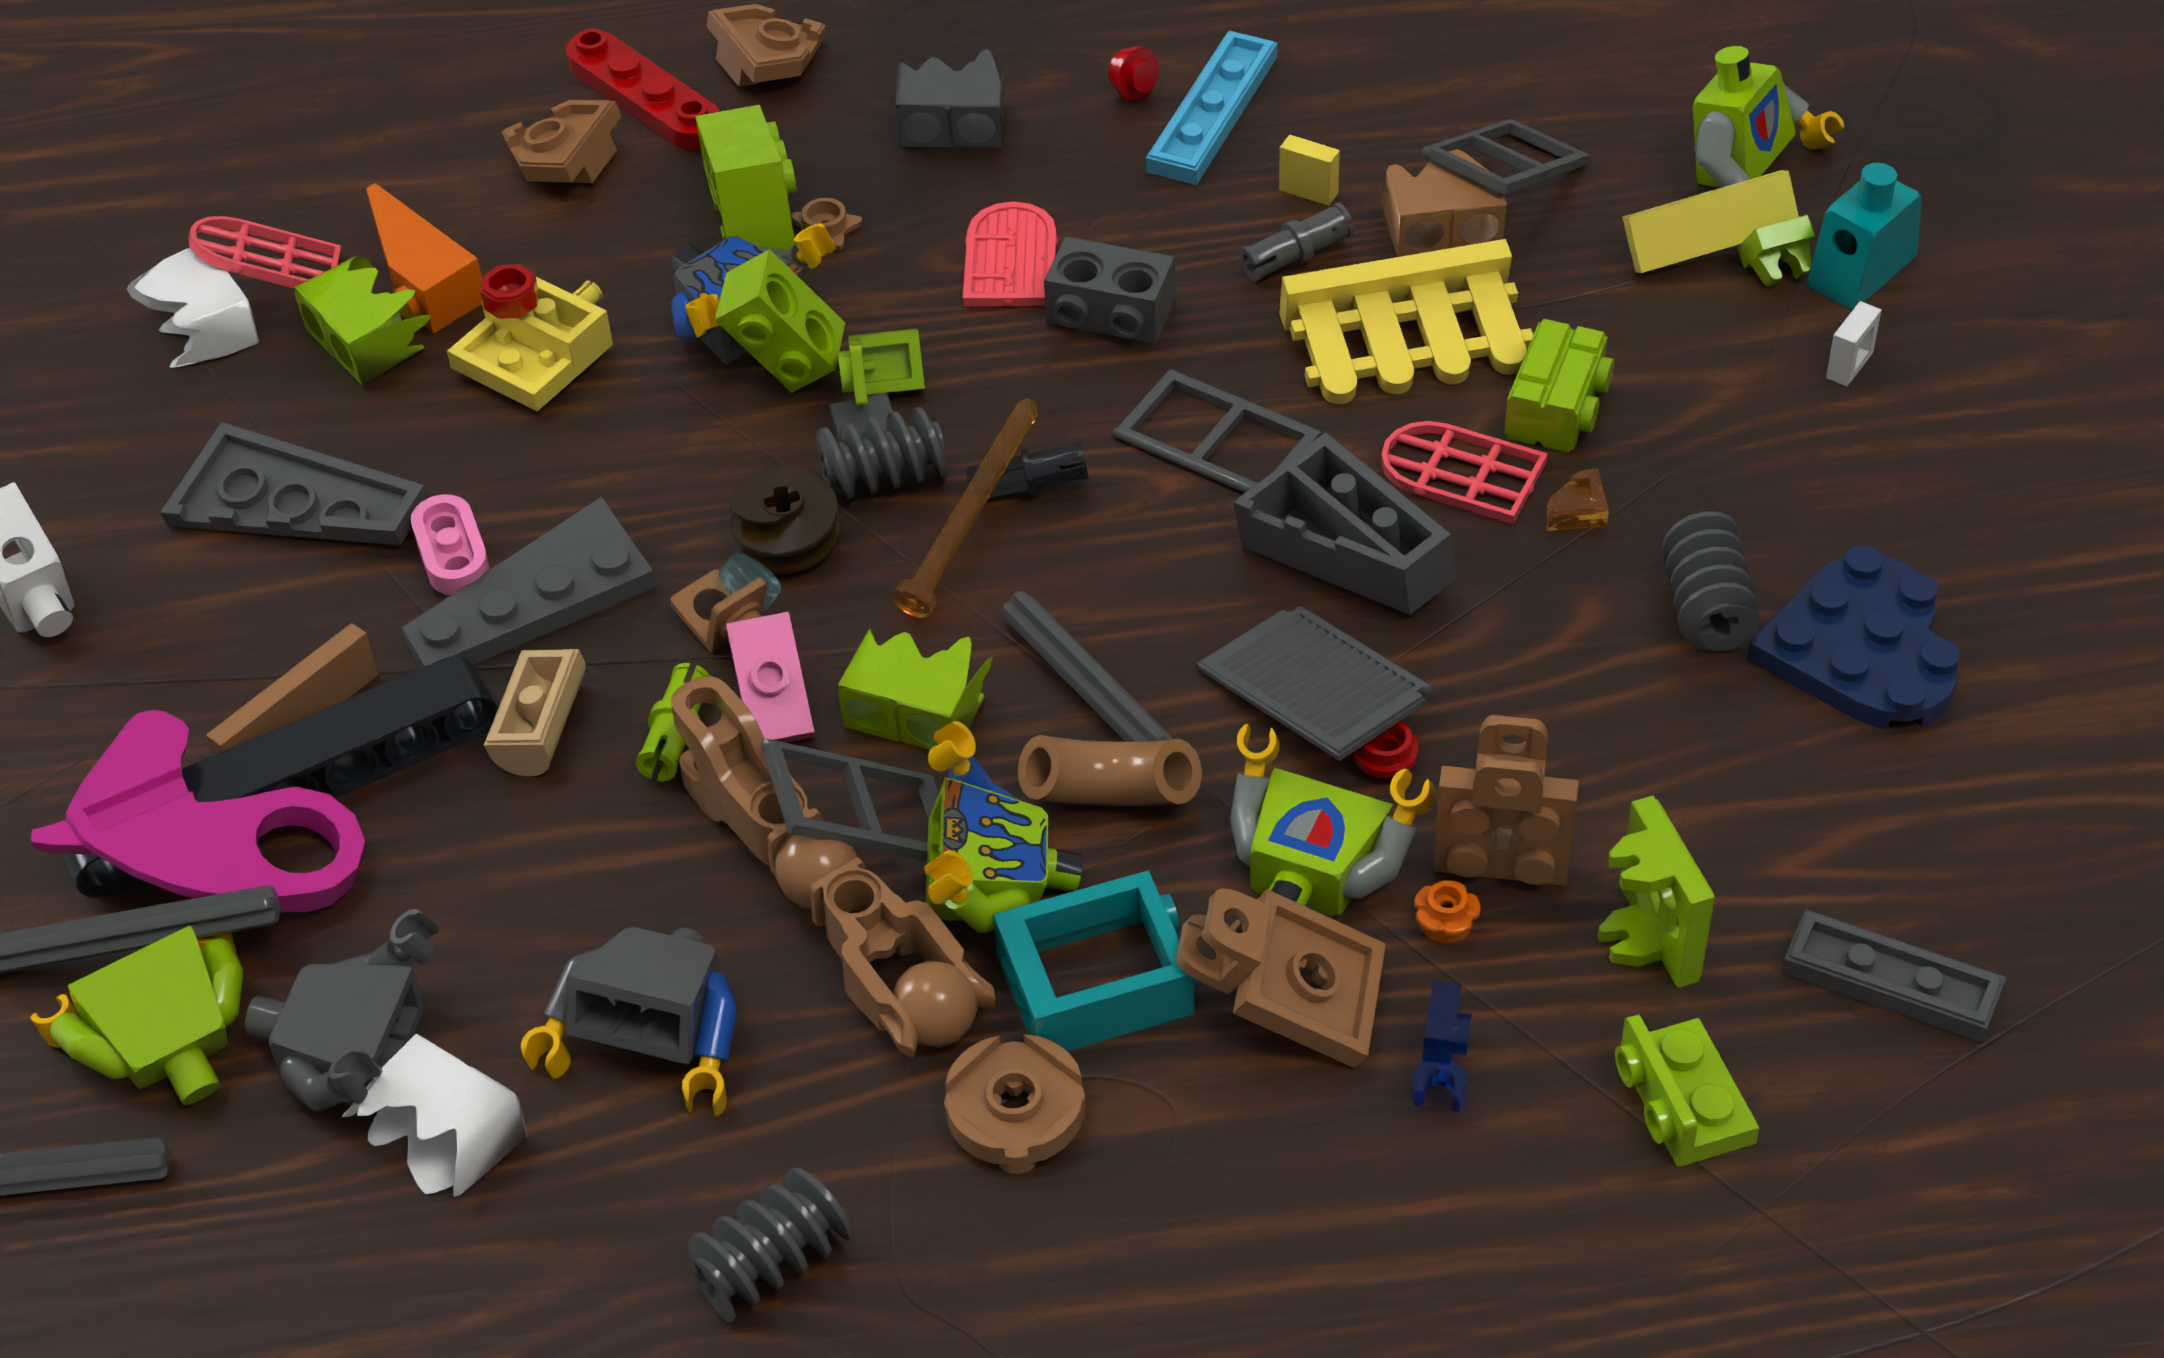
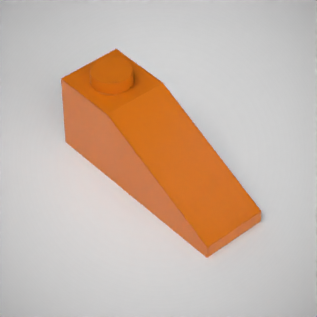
M376 183L367 187L366 190L377 234L394 289L391 294L406 289L416 290L413 298L398 312L405 319L421 315H431L427 324L423 327L432 334H435L482 305L480 293L482 276L478 258Z

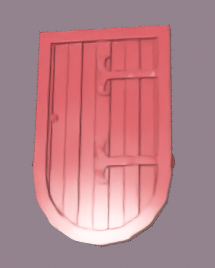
M1023 202L997 203L982 209L971 219L967 236L965 237L963 307L1045 306L1044 279L1056 257V245L1058 243L1053 218L1044 209Z

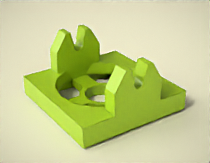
M1654 795L1632 801L1627 835L1623 836L1609 852L1607 862L1610 869L1622 868L1619 885L1630 906L1615 910L1599 926L1598 939L1600 942L1622 940L1610 947L1609 959L1612 963L1640 967L1662 960L1677 988L1697 983L1702 975L1715 895L1659 800L1655 799Z

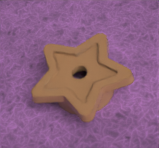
M833 198L812 200L803 207L802 212H794L791 215L793 222L801 231L814 224L823 223L838 251L844 248L845 235L862 225V217L846 214L845 206Z

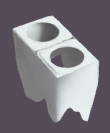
M190 247L162 260L132 281L127 287L130 296L148 308L175 314L163 323L159 329L160 332L182 334L190 337L184 347L185 352L172 361L170 368L224 357L259 343L251 306L228 271L203 261L195 255Z
M415 1034L383 1066V1072L380 1077H374L366 1087L368 1095L365 1100L360 1104L353 1103L342 1115V1117H350L357 1113V1116H369L378 1111L368 1131V1141L374 1146L385 1145L407 1135V1164L417 1186L425 1195L437 1193L452 1186L453 1196L461 1195L527 1137L519 1099L514 1092L477 1069L469 1067L460 1059L418 1034Z

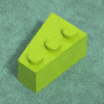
M760 105L695 116L703 165L714 208L719 210L723 225L720 226L722 239L739 236L757 246L783 250L795 245L787 194L797 192L796 180L791 159H787L784 142L779 138L776 122H766Z

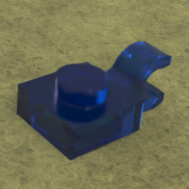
M1433 981L1422 1060L1413 1075L1412 1100L1414 1106L1423 1107L1425 1093L1433 1086H1444L1451 1091V1111L1460 1112L1465 1105L1467 1076L1463 1068L1453 1060L1454 1054L1467 1056L1471 1032L1472 1014L1459 1012L1462 984Z

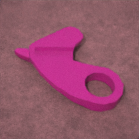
M159 710L139 712L126 723L108 749L83 779L66 811L65 820L33 829L31 833V844L36 850L54 854H95L133 877L192 899L269 885L274 887L281 903V912H308L334 904L354 887L365 845V839L355 814L330 794L295 786L223 801H196L193 791H188L182 777L181 761L187 749L189 728L184 721L165 711ZM287 825L303 826L320 833L328 840L336 857L321 870L309 873H292L279 869L269 863L261 855L257 842L260 837L272 829Z

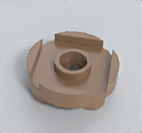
M1023 1034L1024 1042L1011 1041L1001 1044L1000 1036L977 1042L955 1060L948 1071L945 1084L946 1096L944 1106L946 1121L957 1143L974 1157L988 1163L998 1164L1002 1170L1013 1174L1028 1172L1036 1166L1038 1161L1046 1160L1063 1150L1077 1135L1086 1114L1085 1093L1078 1064L1060 1045L1035 1035ZM1023 1091L1029 1093L1027 1105L1020 1108L1004 1107L1000 1097L1005 1092L1012 1096H1017Z

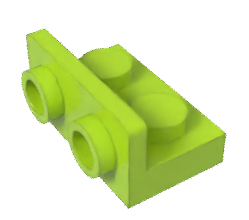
M1639 1014L1625 1018L1621 1046L1615 1049V1061L1618 1072L1628 1088L1636 1087L1644 1103L1645 1121L1652 1138L1658 1144H1666L1677 1167L1757 1143L1759 1126L1699 1018L1651 1032L1648 1031Z

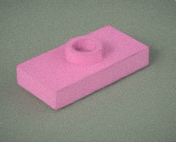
M789 611L727 623V634L741 700L753 714L764 737L785 743L814 738V727Z

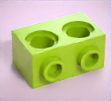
M768 249L726 273L715 321L791 393L836 370L838 351H840L845 322L776 254Z

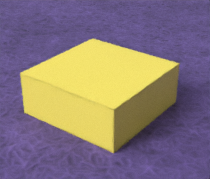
M1289 134L1280 146L1279 190L1329 206L1339 192L1340 150Z

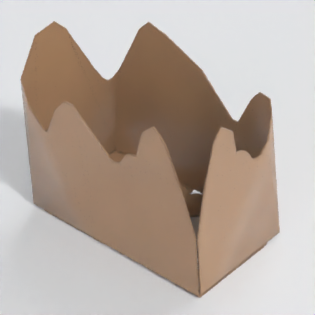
M1459 149L1450 151V153L1486 169L1465 152ZM1432 160L1428 162L1417 177H1413L1407 170L1397 164L1388 166L1386 171L1388 193L1385 192L1383 194L1380 189L1377 191L1397 257L1504 238L1507 203L1502 193ZM1490 165V172L1495 174L1493 166Z

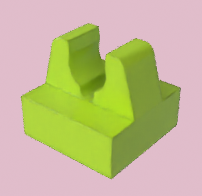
M1808 215L1756 228L1737 247V251L1744 269L1753 267L1763 284L1770 287L1776 285L1782 279V274L1778 267L1779 259L1791 267L1795 280L1802 278L1810 270L1809 241L1815 234Z

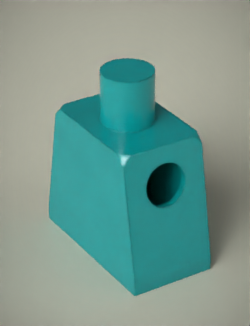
M1884 163L1866 165L1862 169L1860 181L1829 206L1822 223L1806 286L1852 311L1860 301L1865 302L1917 257L1922 197L1918 191L1896 181L1897 172L1893 167Z

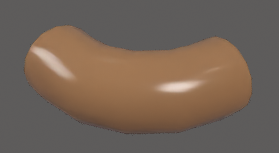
M1038 735L1031 738L1024 746L1018 764V781L1023 793L1028 798L1077 805L1159 806L1187 803L1195 797L1202 779L1201 761L1196 750L1188 742L1181 739L1126 742L1078 740Z

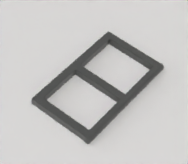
M1513 119L1504 120L1423 147L1421 151L1425 158L1504 195L1587 165L1590 156ZM1509 133L1561 158L1542 164L1490 139ZM1470 146L1518 168L1522 172L1503 178L1450 153V151Z
M1169 369L1124 421L1114 429L1113 436L1246 493L1258 483L1207 462V459L1244 417L1300 440L1277 468L1319 438L1321 431ZM1174 388L1228 410L1191 454L1136 431Z
M767 738L763 739L761 750L763 751L789 834L818 840H836L853 847L927 861L928 842L882 833L863 776L917 787L929 818L939 794L933 775ZM785 759L842 771L861 829L804 817Z

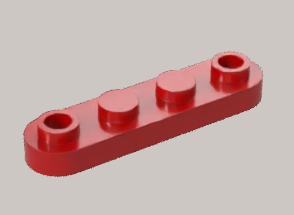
M586 29L578 33L567 43L566 54L569 70L574 76L607 99L616 101L617 106L676 147L684 150H701L695 116L720 112L715 104L610 33L599 29Z

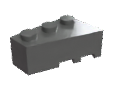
M1326 432L1233 502L1243 548L1408 615H1411L1456 580L1451 534Z

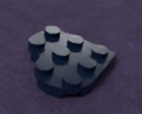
M1856 545L1848 549L1845 557L1835 559L1820 569L1750 641L1747 660L1856 720L1878 728L1888 729L1889 720L1909 722L1921 718V726L1930 724L1947 711L1955 695L1959 679L1958 664L1960 651L1954 643L1942 639L1932 632L1938 585L1935 580L1928 575L1917 572L1904 562L1882 555L1879 550L1872 546Z

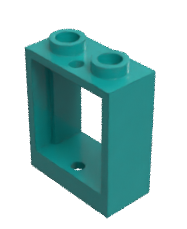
M1149 870L993 914L997 957L1028 1035L1049 1039L1066 1051H1070L1195 1014L1194 986L1202 984V982L1185 973L1176 962L1180 942L1177 933L1180 931L1177 910L1169 893L1159 895ZM1143 922L1162 968L1056 998L1038 952Z

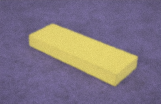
M1780 170L1623 216L1622 218L1635 272L1644 273L1741 244L1756 228L1797 218L1799 215L1789 171Z

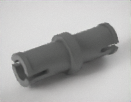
M1335 203L1330 208L1303 221L1289 220L1281 225L1280 232L1250 246L1241 248L1239 251L1240 260L1251 259V262L1245 263L1242 266L1250 279L1257 282L1262 280L1264 276L1295 262L1298 265L1307 263L1313 259L1314 252L1343 238L1353 236L1354 224L1350 223L1345 226L1342 224L1352 218L1343 204Z

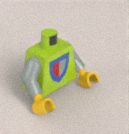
M1730 46L1723 48L1715 55L1717 74L1698 94L1693 104L1697 184L1722 188L1761 176L1796 135L1795 123L1800 126V138L1804 146L1808 149L1817 150L1835 144L1834 139L1829 135L1843 131L1844 122L1836 112L1832 111L1813 116L1807 110L1809 104L1784 84L1781 71L1773 65L1750 63L1749 52L1745 47Z
M1245 724L1237 735V746L1244 759H1246L1244 773H1237L1230 824L1238 858L1250 866V887L1259 894H1263L1269 889L1318 913L1333 917L1342 914L1352 899H1362L1392 882L1398 876L1416 833L1417 827L1412 824L1415 815L1428 812L1436 803L1437 793L1433 783L1427 779L1421 794L1417 798L1405 800V792L1411 783L1412 773L1408 769H1402L1397 772L1390 784V793L1398 804L1393 816V804L1278 768H1274L1271 776L1267 777L1264 776L1265 765L1271 763L1277 757L1280 750L1279 740L1271 727L1268 747L1260 753L1250 752L1247 749V744L1250 739L1251 728L1249 724Z

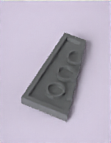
M221 422L160 514L168 527L401 545L412 528L411 514L419 503L429 498V495L423 484Z

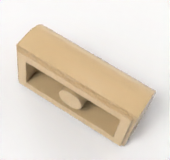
M579 649L521 650L484 743L490 758L502 769L512 774L527 777L538 776L548 770L586 671V663Z

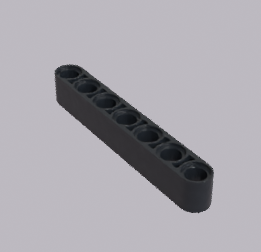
M449 657L182 768V777L188 791H193L194 799L198 802L242 798L295 786L330 794L333 798H337L477 738L492 726L498 707L470 661L463 657ZM60 854L78 891L90 898L112 895L143 881L131 876L95 854Z

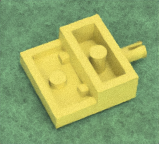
M536 277L539 290L538 306L521 318L498 319L484 310L485 319L447 350L450 367L538 412L613 345L607 311L595 305L603 299V294L594 282L591 285V281H585L581 287L571 294Z

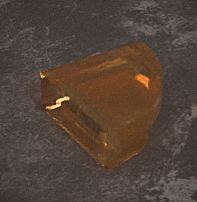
M1598 468L1575 473L1570 477L1569 483L1550 496L1547 504L1546 531L1607 526L1609 510Z

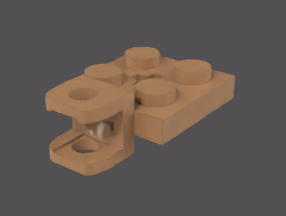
M1490 715L1483 721L1480 728L1476 768L1441 767L1433 864L1434 872L1452 873L1462 877L1479 876L1515 880L1532 885L1552 884L1567 886L1579 780L1544 776L1548 732L1542 721L1538 719ZM1516 735L1525 741L1520 744H1510L1505 742L1502 737ZM1498 824L1511 825V829L1499 828Z
M1218 889L1208 900L1207 915H1192L1183 924L1176 956L1178 966L1192 978L1226 994H1229L1238 986L1233 1014L1353 1068L1368 1056L1386 943L1269 889L1258 899L1232 889ZM1224 914L1234 915L1238 919L1232 925H1228L1224 921ZM1197 941H1206L1215 950L1216 959L1211 960L1204 957L1198 950ZM1304 967L1313 971L1312 981L1322 989H1314L1309 986L1302 978L1300 971Z

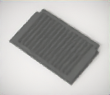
M1302 606L1297 607L1290 613L1284 609L1196 664L1198 670L1338 761L1426 705V699L1423 697L1429 695L1432 690V686Z

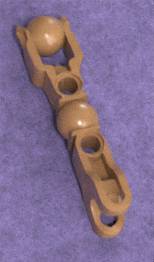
M713 676L693 679L680 686L672 695L671 705L674 725L689 747V750L681 754L679 760L682 782L685 789L709 818L717 822L722 820L727 823L759 860L770 865V871L777 879L785 897L802 908H810L812 920L817 927L826 926L827 938L833 949L842 959L846 995L879 1030L888 1031L901 1053L914 1058L917 1046L941 1048L959 1041L971 1028L978 1007H995V994L993 986L964 960V949L938 915L925 902L915 900L905 903L878 876L865 869V864L858 857L853 846L836 840H818L789 834L766 760L761 750V742L765 737L749 708L724 681ZM708 703L718 707L722 715L715 725L706 727L690 710L695 704ZM791 776L803 816L822 821V814L817 808L808 809V801L803 789ZM851 911H862L860 913H849ZM913 952L918 953L925 962L909 967L897 979L893 993L870 965L871 961L878 958L885 959L891 957L894 953L901 956Z

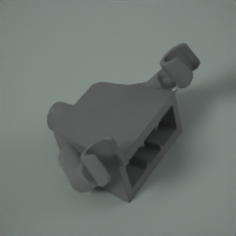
M411 909L403 913L393 924L390 931V939L370 953L333 964H309L300 969L286 1001L255 996L251 1000L245 1018L247 1035L269 1039V1047L281 1081L310 1110L321 1112L341 1103L349 1105L362 1103L368 1095L366 1087L374 1077H380L383 1072V1066L413 1037L425 1006L413 967L410 966L414 961L424 964L432 959L434 945L427 939L439 931V926L420 910Z

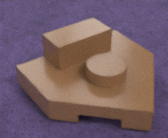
M758 4L708 11L707 19L708 30L718 40L716 60L739 87L763 84L764 81L801 76L824 40L826 25L806 18L803 20L802 25L775 18V9Z
M568 100L551 108L553 117L538 121L526 129L519 122L502 131L507 146L526 181L593 183L617 151L610 132L622 115L616 101Z

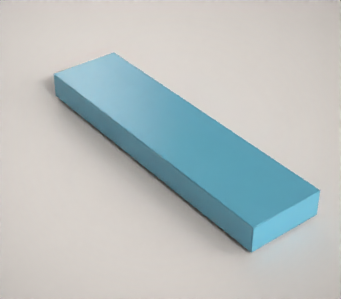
M1228 31L1146 156V173L1197 186L1276 61L1278 43Z

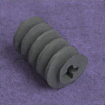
M921 407L911 409L908 426L898 412L889 413L885 432L874 417L866 418L863 424L862 437L851 422L843 423L840 428L839 442L836 441L827 427L818 429L816 444L823 479L831 488H833V485H839L847 499L854 498L856 480L862 479L871 494L877 493L879 475L883 474L886 475L894 489L901 488L902 472L905 469H909L917 484L924 483L925 469L928 464H932L941 479L947 478V456L937 417L933 413L931 421Z
M1703 511L1683 518L1675 523L1666 533L1662 544L1663 557L1680 634L1688 644L1700 650L1711 652L1731 651L1746 644L1756 634L1760 625L1759 612L1756 611V599L1752 593V584L1748 575L1742 541L1739 539L1738 525L1731 516L1721 512Z
M801 1168L790 1169L783 1177V1187L778 1184H768L763 1187L759 1193L760 1204L754 1200H744L736 1208V1220L729 1216H720L712 1224V1237L704 1232H697L688 1240V1253L697 1282L713 1308L725 1321L733 1322L736 1320V1314L730 1298L733 1295L738 1294L753 1307L760 1303V1297L755 1284V1280L761 1277L776 1290L784 1286V1280L778 1265L781 1262L785 1261L800 1274L807 1271L808 1264L802 1249L806 1245H809L824 1258L830 1255L832 1249L826 1232L831 1228L848 1242L851 1240V1225L845 1211L832 1193L809 1172Z

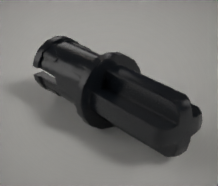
M1081 441L1075 442L1072 445L1029 453L1028 448L1021 449L1022 455L972 465L967 469L970 493L973 499L978 501L1027 490L1033 496L1037 495V488L1080 479H1089ZM1080 461V462H1077V463L1062 465V464H1066V463H1070V462Z

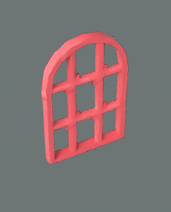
M213 216L197 220L190 228L188 236L190 249L197 257L208 264L232 273L294 288L309 280L290 274L296 273L313 278L324 272L293 264V259L314 262L329 266L331 269L337 266L341 245L226 216ZM198 233H203L234 241L236 246L228 247L198 239L197 235ZM248 234L278 241L285 244L280 245L277 243L261 240L258 238L248 236ZM245 246H253L283 254L284 258L274 259L244 251ZM296 247H300V248L312 250V251H315V252H319V253L331 255V256H333V258L326 257V256H322V255H318V254H314V253H311V252H307V251H303V250H299V249H295V248H296ZM216 253H220V254H223V255L231 256L232 259L227 258V257H224V256H221V255L216 254ZM244 261H250L265 266L281 269V271L279 272L264 267L248 264Z
M1423 421L1409 423L1398 428L1385 440L1381 453V464L1385 476L1396 487L1410 494L1513 525L1528 496L1534 490V485L1547 463L1548 453L1455 425ZM1429 433L1442 435L1443 437L1440 442L1437 440L1431 442L1412 435ZM1453 438L1490 449V452L1487 456L1484 454L1478 456L1448 447ZM1398 442L1433 452L1428 463L1424 461L1418 463L1389 453ZM1499 453H1504L1536 464L1532 471L1498 462L1496 459ZM1442 457L1445 459L1451 457L1481 466L1476 477L1470 476L1469 478L1436 467ZM1391 465L1418 472L1421 475L1418 481L1414 482L1400 475ZM1496 471L1527 480L1520 493L1491 485L1484 481L1489 472L1495 473ZM1438 478L1468 487L1469 490L1464 497L1427 486L1426 484L1429 479L1435 480ZM1477 493L1481 495L1488 493L1514 501L1515 503L1511 510H1507L1474 499Z

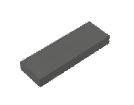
M1805 909L1786 953L1781 972L1782 974L1981 1043L1984 1042L2006 981V977L1807 909Z

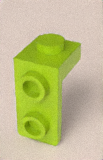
M918 328L848 336L850 350L838 351L842 392H855L856 406L868 405L867 395L925 389Z

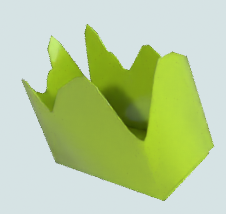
M355 256L295 286L294 294L305 329L364 386L425 348L422 344L407 345L412 341L414 332L426 325L431 315H421L401 321V314L398 311L413 298L416 290L406 289L393 294L389 292L373 294L371 291L378 270L372 267L369 259Z
M869 628L838 684L843 727L930 750L938 745L934 741L933 735L935 731L958 721L970 729L985 697L981 690L983 680L991 667L993 656L985 661L966 687L972 646L969 636L959 639L948 650H941L929 658H924L921 656L909 633L903 632L895 635L880 646L877 645L873 631Z

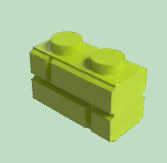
M1543 319L1538 323L1507 398L1504 434H1506L1508 439L1535 445L1536 442H1541L1542 447L1569 453L1572 449L1574 450L1581 431L1592 432L1600 401L1598 397H1594L1595 393H1607L1614 370V359L1605 357L1608 337L1605 336L1603 331L1580 326L1573 330L1569 324Z

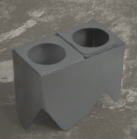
M988 49L981 51L976 60L968 63L961 71H954L936 57H931L925 61L918 70H913L908 65L900 62L897 68L896 115L900 148H1002L1009 63L1005 66L1001 84L992 53ZM903 105H920V106H903Z

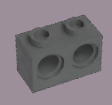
M1065 236L1044 279L1046 323L1156 344L1175 302V256Z

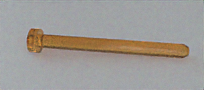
M1024 399L1016 404L912 579L900 580L893 591V602L908 615L921 619L928 618L935 608L937 597L933 593L934 589L1038 416V405L1033 400Z

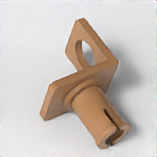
M715 569L671 597L670 605L712 654L729 643L727 623L762 617L767 583L762 577H759L737 590L720 570ZM706 593H714L724 598V600L712 608L710 621L701 618L694 609L695 600Z

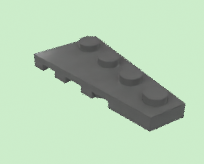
M600 497L485 572L476 581L462 587L401 628L405 643L420 668L449 657H463L469 660L471 665H475L656 588L654 574L603 497Z

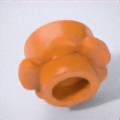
M1443 880L1433 886H1424L1414 898V907L1418 909L1415 918L1421 931L1429 939L1439 943H1455L1464 939L1472 929L1473 920L1478 919L1480 916L1481 905L1477 896L1472 893L1468 894L1466 887L1456 881Z

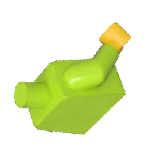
M189 925L67 985L74 1007L68 997L61 994L56 997V1001L61 1007L57 1014L49 1018H40L35 1012L30 1018L47 1045L57 1048L61 1047L72 1059L110 1079L129 1077L136 1087L142 1089L168 1077L183 1105L196 1103L208 1097L220 1087V1082L206 1057L222 1050L229 1044L226 1027L231 1025L239 1015L243 968L236 954L232 933L219 934L210 938H196L194 930Z

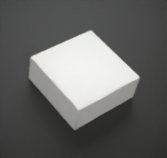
M1862 301L1856 305L1833 335L1826 375L1827 379L1848 387L1874 352L1882 309Z

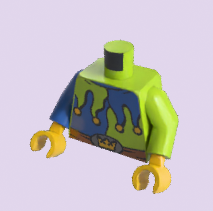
M954 721L935 731L933 738L938 745L930 749L928 763L932 769L938 772L950 769L948 778L944 779L928 818L927 865L924 866L925 873L927 874L926 903L934 910L941 920L965 921L976 932L985 934L994 930L993 914L1040 901L1045 888L1067 892L1076 891L1081 879L1083 856L1081 853L1048 848V814L1044 809L1020 801L991 780L978 761L972 757L975 753L976 744L971 731L966 725Z

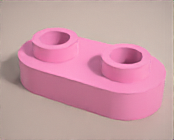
M449 494L436 495L425 499L415 507L411 514V525L430 584L436 591L445 595H452L490 570L485 546L472 510L464 499Z

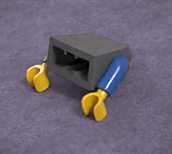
M823 223L814 224L802 230L794 237L795 245L786 250L757 246L739 236L728 237L705 252L693 244H686L678 249L673 256L671 264L672 270L675 272L673 281L676 293L671 301V313L677 337L686 343H691L701 338L726 365L748 352L715 321L726 273L770 249L805 283L804 272L817 267L821 263L823 255L832 253L837 249Z
M637 927L625 928L602 947L576 955L566 963L543 1012V1015L548 1018L546 1025L533 1028L522 1038V1055L531 1070L535 1069L539 1058L547 1051L549 1053L546 1056L545 1068L551 1078L556 1079L568 1070L571 1058L562 1041L565 1031L566 1035L687 1065L694 1056L700 1059L699 1067L691 1069L682 1081V1091L688 1112H692L695 1094L703 1089L715 1091L713 1095L714 1116H719L724 1112L727 1105V1095L721 1073H719L720 1063H728L737 1007L727 977L717 972V951L711 945L706 944L703 937L697 931L681 927L676 929L671 935Z

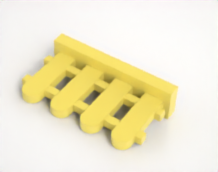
M1506 239L1282 277L1279 314L1284 330H1290L1293 341L1305 340L1313 365L1305 367L1307 386H1319L1323 397L1330 403L1346 404L1356 395L1357 379L1376 376L1382 390L1389 394L1397 395L1403 394L1411 388L1414 369L1432 366L1435 376L1441 382L1455 385L1462 383L1468 377L1471 359L1488 356L1492 367L1497 372L1505 375L1518 373L1532 340L1533 333L1531 328L1520 330L1511 303L1517 302L1518 291L1514 282L1508 283L1512 254ZM1472 310L1481 337L1464 340L1455 313ZM1417 320L1425 346L1407 349L1399 322ZM1360 329L1369 356L1351 359L1342 332Z

